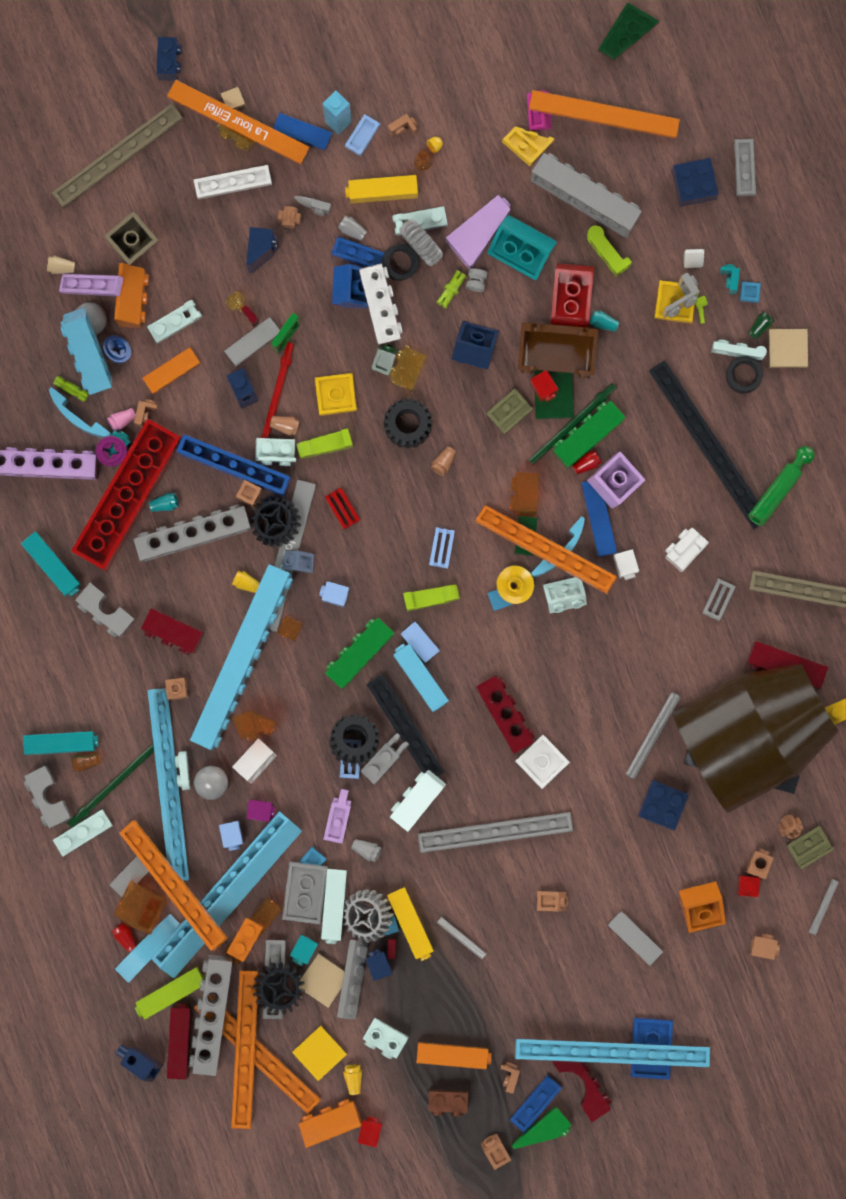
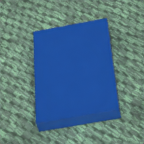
M634 1018L632 1044L672 1046L673 1020ZM631 1064L630 1077L670 1080L671 1065Z

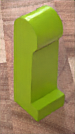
M592 226L588 230V242L615 277L631 267L632 261L628 257L624 260L620 257L605 238L604 231L600 226Z
M348 428L297 444L300 459L353 448Z
M457 585L403 593L407 612L446 604L460 599Z

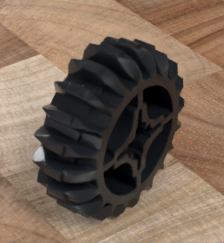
M273 496L269 497V502L263 499V505L258 503L257 507L259 509L252 510L256 514L255 517H250V520L254 521L250 527L255 529L252 534L257 536L256 540L262 541V544L265 546L269 544L272 548L275 545L282 547V542L287 545L288 539L294 540L292 535L293 533L298 534L299 531L296 530V527L301 526L297 522L301 519V516L297 515L299 510L294 508L295 504L289 502L287 498L282 500L280 496H277L276 499ZM272 509H275L273 513L267 514ZM285 512H287V515H288V523H287V524H286L285 521H284V518H285V516H286V515H285ZM270 519L278 520V522H280L281 525L278 523H273ZM264 520H266V522H267V526H266V528H265V529H266V532L264 531V528H263V521H264ZM284 529L282 533L276 535L279 530Z
M279 962L278 968H276L275 963H271V970L265 965V974L260 970L258 971V974L262 976L261 979L254 978L259 984L252 985L253 989H258V992L252 993L253 996L260 997L255 1002L257 1004L263 1002L260 1006L262 1010L268 1006V1014L274 1009V1015H278L279 1009H281V1013L286 1015L285 1008L292 1012V1004L296 1007L299 1006L295 1000H303V997L298 994L299 992H305V989L299 988V986L305 983L304 981H297L302 975L297 974L294 976L297 969L293 968L289 971L290 964H286L283 969L282 962ZM274 973H282L275 982L266 980ZM287 975L293 982L294 991H290L286 987ZM281 983V988L287 991V993L282 991L276 994V990L270 985L278 986ZM263 986L271 990L270 1002L264 996ZM287 995L291 997L286 1003L275 1005L281 996Z

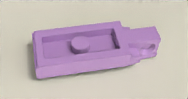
M341 789L339 798L334 797L323 840L343 844L351 809V801L347 800L349 790Z

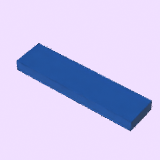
M588 481L581 482L597 555L602 557L615 554L617 550L606 502Z

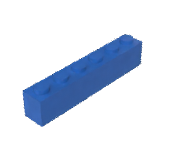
M183 434L176 451L182 457L242 481L246 480L282 497H285L291 482L290 476Z

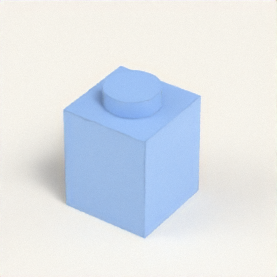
M327 581L326 586L322 585L319 596L322 597V602L344 608L350 589L349 587Z
M236 821L219 825L223 848L228 847L229 851L240 849V845L244 844L240 822Z

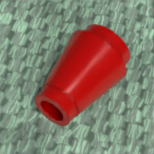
M595 450L591 452L588 451L572 466L579 475L599 467L598 465L602 462Z
M123 922L111 930L113 933L112 937L127 952L137 947L129 925L126 926Z

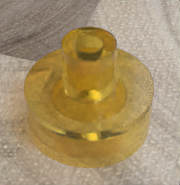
M239 291L234 292L227 298L225 305L230 310L237 309L240 312L242 311L241 308L244 307L245 297Z

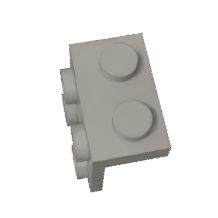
M688 272L681 276L678 283L685 296L664 309V318L668 316L672 318L680 313L679 310L686 307L687 309L696 303L700 292L696 287L698 283L693 275L690 276Z

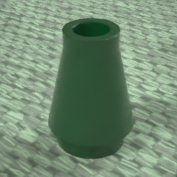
M763 311L761 314H758L748 334L757 340L773 326L772 324L775 320Z

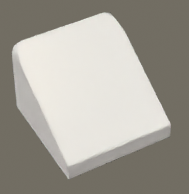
M703 249L685 250L683 255L685 268L703 267Z

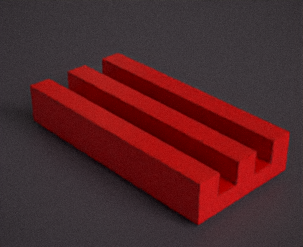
M341 487L325 496L327 503L343 530L360 521ZM339 493L345 501L353 517L355 518L354 520L350 519L348 513L346 512L345 508L343 507L342 503L337 497ZM331 498L335 499L336 503L338 504L339 508L344 514L346 520L348 521L347 524L343 522L335 506L330 500Z

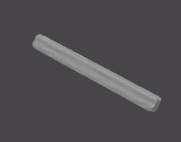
M673 692L669 695L626 772L628 777L636 778L680 699L679 695Z

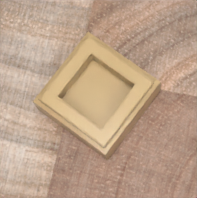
M238 87L221 93L225 105L233 109L245 106Z

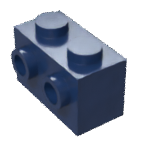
M158 37L156 74L159 80L175 81L178 80V74L181 73V62H178V57L182 54V45L178 43L177 37Z

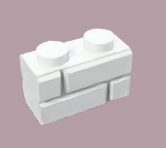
M693 528L689 531L685 529L678 536L681 540L676 545L672 543L665 550L668 553L665 558L680 572H683L709 543Z

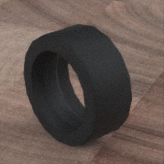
M397 244L384 252L381 264L382 267L387 268L390 279L403 281L411 278L417 272L419 258L417 252L412 247L406 244ZM398 251L406 253L411 260L409 270L403 274L394 272L389 264L391 255Z
M748 356L734 359L726 371L727 384L734 392L740 394L754 391L760 385L763 378V369L760 363ZM741 364L750 365L755 371V380L748 386L737 384L733 378L734 369Z

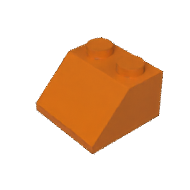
M716 881L679 890L681 907L688 933L726 924L723 900Z

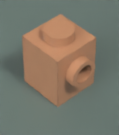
M772 935L752 936L749 955L774 960L775 956L778 957L780 945H777L778 941L773 940L774 936Z

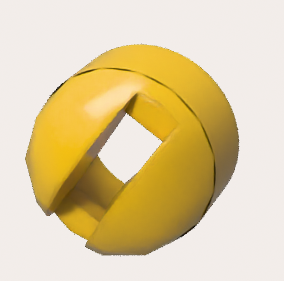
M435 136L427 140V145L433 153H436L442 148L443 142L441 138Z

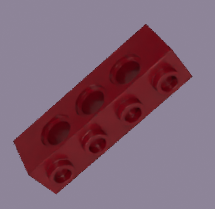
M494 676L476 686V689L514 755L533 744L534 741L532 739L535 736L530 728L526 729L523 724L526 720L521 711L517 712L514 705H516V702L512 695L507 696L504 690L506 685L503 679H498L497 676ZM494 692L501 693L502 701L499 703L494 702L491 695ZM503 709H509L512 712L510 719L502 718L501 711ZM516 725L521 728L519 736L511 734L510 729L512 726Z

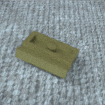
M514 388L486 415L505 435L527 416L533 408Z
M819 825L786 845L800 870L834 850Z

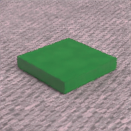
M295 313L290 315L271 342L272 349L277 354L281 353L300 326L299 317Z

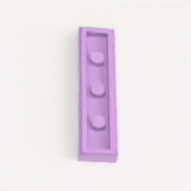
M62 274L59 292L63 294L120 296L123 277Z

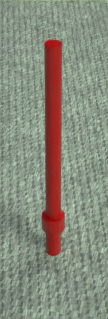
M287 342L284 355L281 356L279 363L281 366L261 438L269 439L272 427H269L271 417L276 414L288 367L291 366L293 343Z

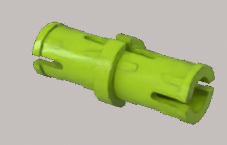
M456 270L449 284L445 285V290L436 303L440 306L443 305L442 307L446 309L454 295L458 294V289L467 276L463 273L460 274V271Z

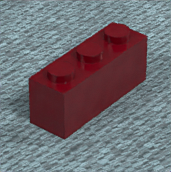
M150 608L141 627V630L145 631V636L151 639H155L156 636L162 639L161 643L166 646L172 647V645L180 647L178 651L188 656L190 653H196L204 636L203 632Z

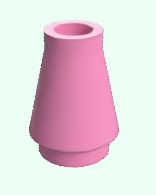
M130 408L111 414L107 421L113 432L114 430L120 431L135 419L136 414Z

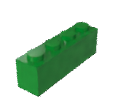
M609 401L607 404L603 402L596 408L598 411L593 416L589 414L582 420L584 424L581 427H574L568 433L569 437L564 441L560 439L553 446L555 449L552 453L567 470L625 421L626 417L612 401Z
M378 617L376 620L372 618L365 625L367 629L362 634L359 632L352 639L354 643L349 648L346 646L338 654L340 658L336 662L332 660L325 668L327 670L325 674L342 690L395 635Z

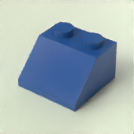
M351 264L334 267L333 305L345 308L369 309L359 269L363 267Z

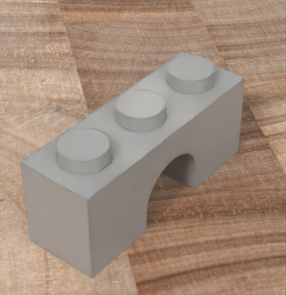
M89 583L75 600L79 603L77 607L85 614L89 611L94 615L92 619L100 626L102 623L108 627L106 631L114 638L117 635L122 638L136 620L120 607L113 614H104L101 605L107 596L93 584Z
M44 766L24 776L26 779L24 785L28 792H32L34 796L32 802L36 809H40L42 813L40 818L45 827L48 826L52 829L72 818L65 801L50 804L46 799L47 789L56 784L48 766Z

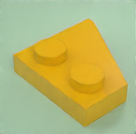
M514 127L503 138L502 143L526 164L531 166L555 139L550 136L549 138L539 136L536 132Z

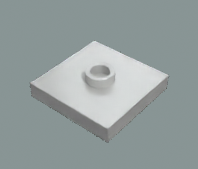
M544 735L515 761L541 789L570 763Z

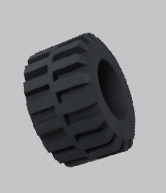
M403 398L402 401L397 400L394 402V405H390L384 419V428L388 439L393 444H397L398 447H406V449H410L413 446L414 448L418 447L419 444L422 445L425 439H428L432 428L431 414L428 412L427 407L423 406L419 400L414 401L413 398H410V400ZM406 413L415 415L419 420L418 429L409 434L399 431L396 425L397 419Z
M350 714L348 718L345 715L332 728L330 736L331 752L333 756L336 755L338 761L343 760L344 765L351 763V766L355 767V764L358 763L361 766L363 762L368 763L377 751L379 743L378 728L375 729V723H370V718L368 717L363 719L361 714H358V717ZM356 732L364 737L366 743L360 748H351L345 744L343 737L347 733Z

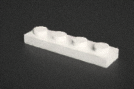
M268 165L194 179L197 199L272 185Z

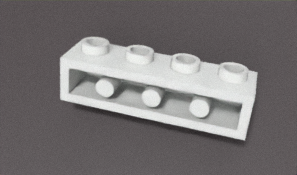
M380 263L359 269L378 344L401 339L400 334L403 333L401 323H397L395 318L398 315L396 304H392L390 298L393 297L391 285L387 286L386 278H389L387 268L382 267Z

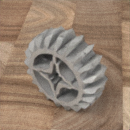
M414 219L406 221L399 228L403 238L428 266H433L443 257L441 249Z
M365 889L363 892L359 890L356 894L350 895V899L345 901L347 906L343 909L346 914H343V918L346 919V922L343 925H348L349 928L346 932L352 931V937L356 938L358 936V941H363L364 939L366 942H371V940L377 941L379 937L385 936L384 932L390 930L388 925L393 923L389 920L393 914L388 912L391 909V906H386L388 900H382L383 894L376 895L375 890L370 892L369 889ZM363 901L371 903L374 907H369L367 904H364ZM369 912H371L370 914H368L369 917H367V919L363 920L364 918H366V914L369 913ZM361 925H366L372 931L364 929Z

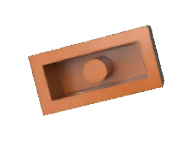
M248 917L245 918L226 953L245 962L264 927Z

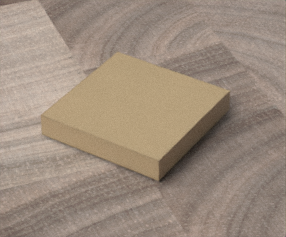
M769 329V368H807V329Z
M318 953L300 980L304 981L305 984L299 986V988L305 989L307 994L329 1008L342 988L345 971Z

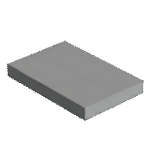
M289 862L282 920L321 924L328 866Z

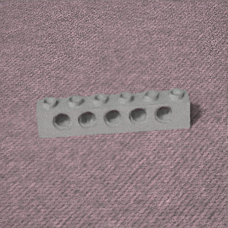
M234 505L229 507V511H214L210 513L211 516L209 517L197 516L192 518V522L185 523V521L175 523L172 528L167 529L164 526L155 529V533L148 534V532L138 534V538L134 539L140 562L143 563L251 531L245 507ZM227 517L234 519L232 526L224 525V520ZM211 522L216 525L215 530L207 532L205 529L206 525ZM190 528L197 529L195 537L187 536ZM173 533L179 535V539L175 543L169 542V536ZM159 539L160 546L158 548H151L152 540Z
M208 955V960L203 962L202 972H206L205 980L201 979L200 991H203L202 998H198L197 1010H200V1016L196 1017L194 1029L198 1030L197 1036H193L192 1048H195L194 1055H190L189 1067H192L193 1074L216 1076L232 957ZM217 973L221 978L213 981L210 978L212 974ZM212 992L218 994V997L214 1000L207 997ZM211 1011L216 1015L209 1019L205 1017L207 1012ZM209 1030L213 1034L210 1037H204L202 1033ZM204 1049L210 1051V1054L207 1056H201L199 1053Z

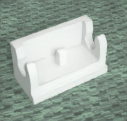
M257 739L234 764L233 768L252 784L277 755L260 739Z

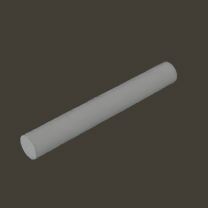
M831 880L809 933L816 935L838 886V881Z
M442 917L437 921V924L479 958L483 959L487 954Z

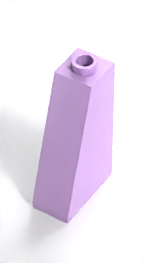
M497 195L446 237V243L468 269H472L496 235L502 221L510 214L509 207L511 205L504 197L501 199Z

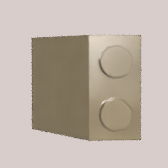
M134 211L104 236L110 247L129 266L158 242V239Z

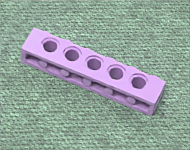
M7 447L6 450H0V457L6 458L5 464L0 466V476L97 480L98 458L92 451H82V454H74L72 450H63V453H55V450L52 449L36 452V449L25 448V451H17V448ZM23 457L25 459L24 465L16 466L17 459ZM37 459H44L43 466L35 467ZM62 459L63 465L60 468H54V462ZM76 460L82 461V466L79 469L73 468V463Z

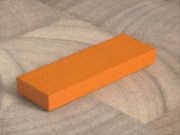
M189 347L142 379L154 395L201 363Z

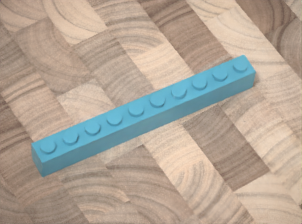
M270 564L268 565L190 741L210 750H215V748L220 746L222 742V737L220 736L223 730L226 731L230 724L228 718L231 712H235L238 706L237 698L243 694L246 688L245 680L251 676L254 667H252L254 660H258L260 657L262 642L267 641L270 633L268 629L277 619V614L275 613L278 607H282L285 601L283 595L286 589L289 590L293 583V579H291L292 574Z
M280 811L200 902L219 927L302 832L299 827ZM185 919L151 959L160 969L175 978L204 945V941Z

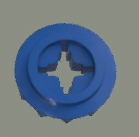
M111 335L104 340L102 353L107 355L106 359L110 358L113 363L118 362L119 364L127 362L131 356V347L124 338ZM114 347L115 349L120 350L118 354L116 351L112 350Z

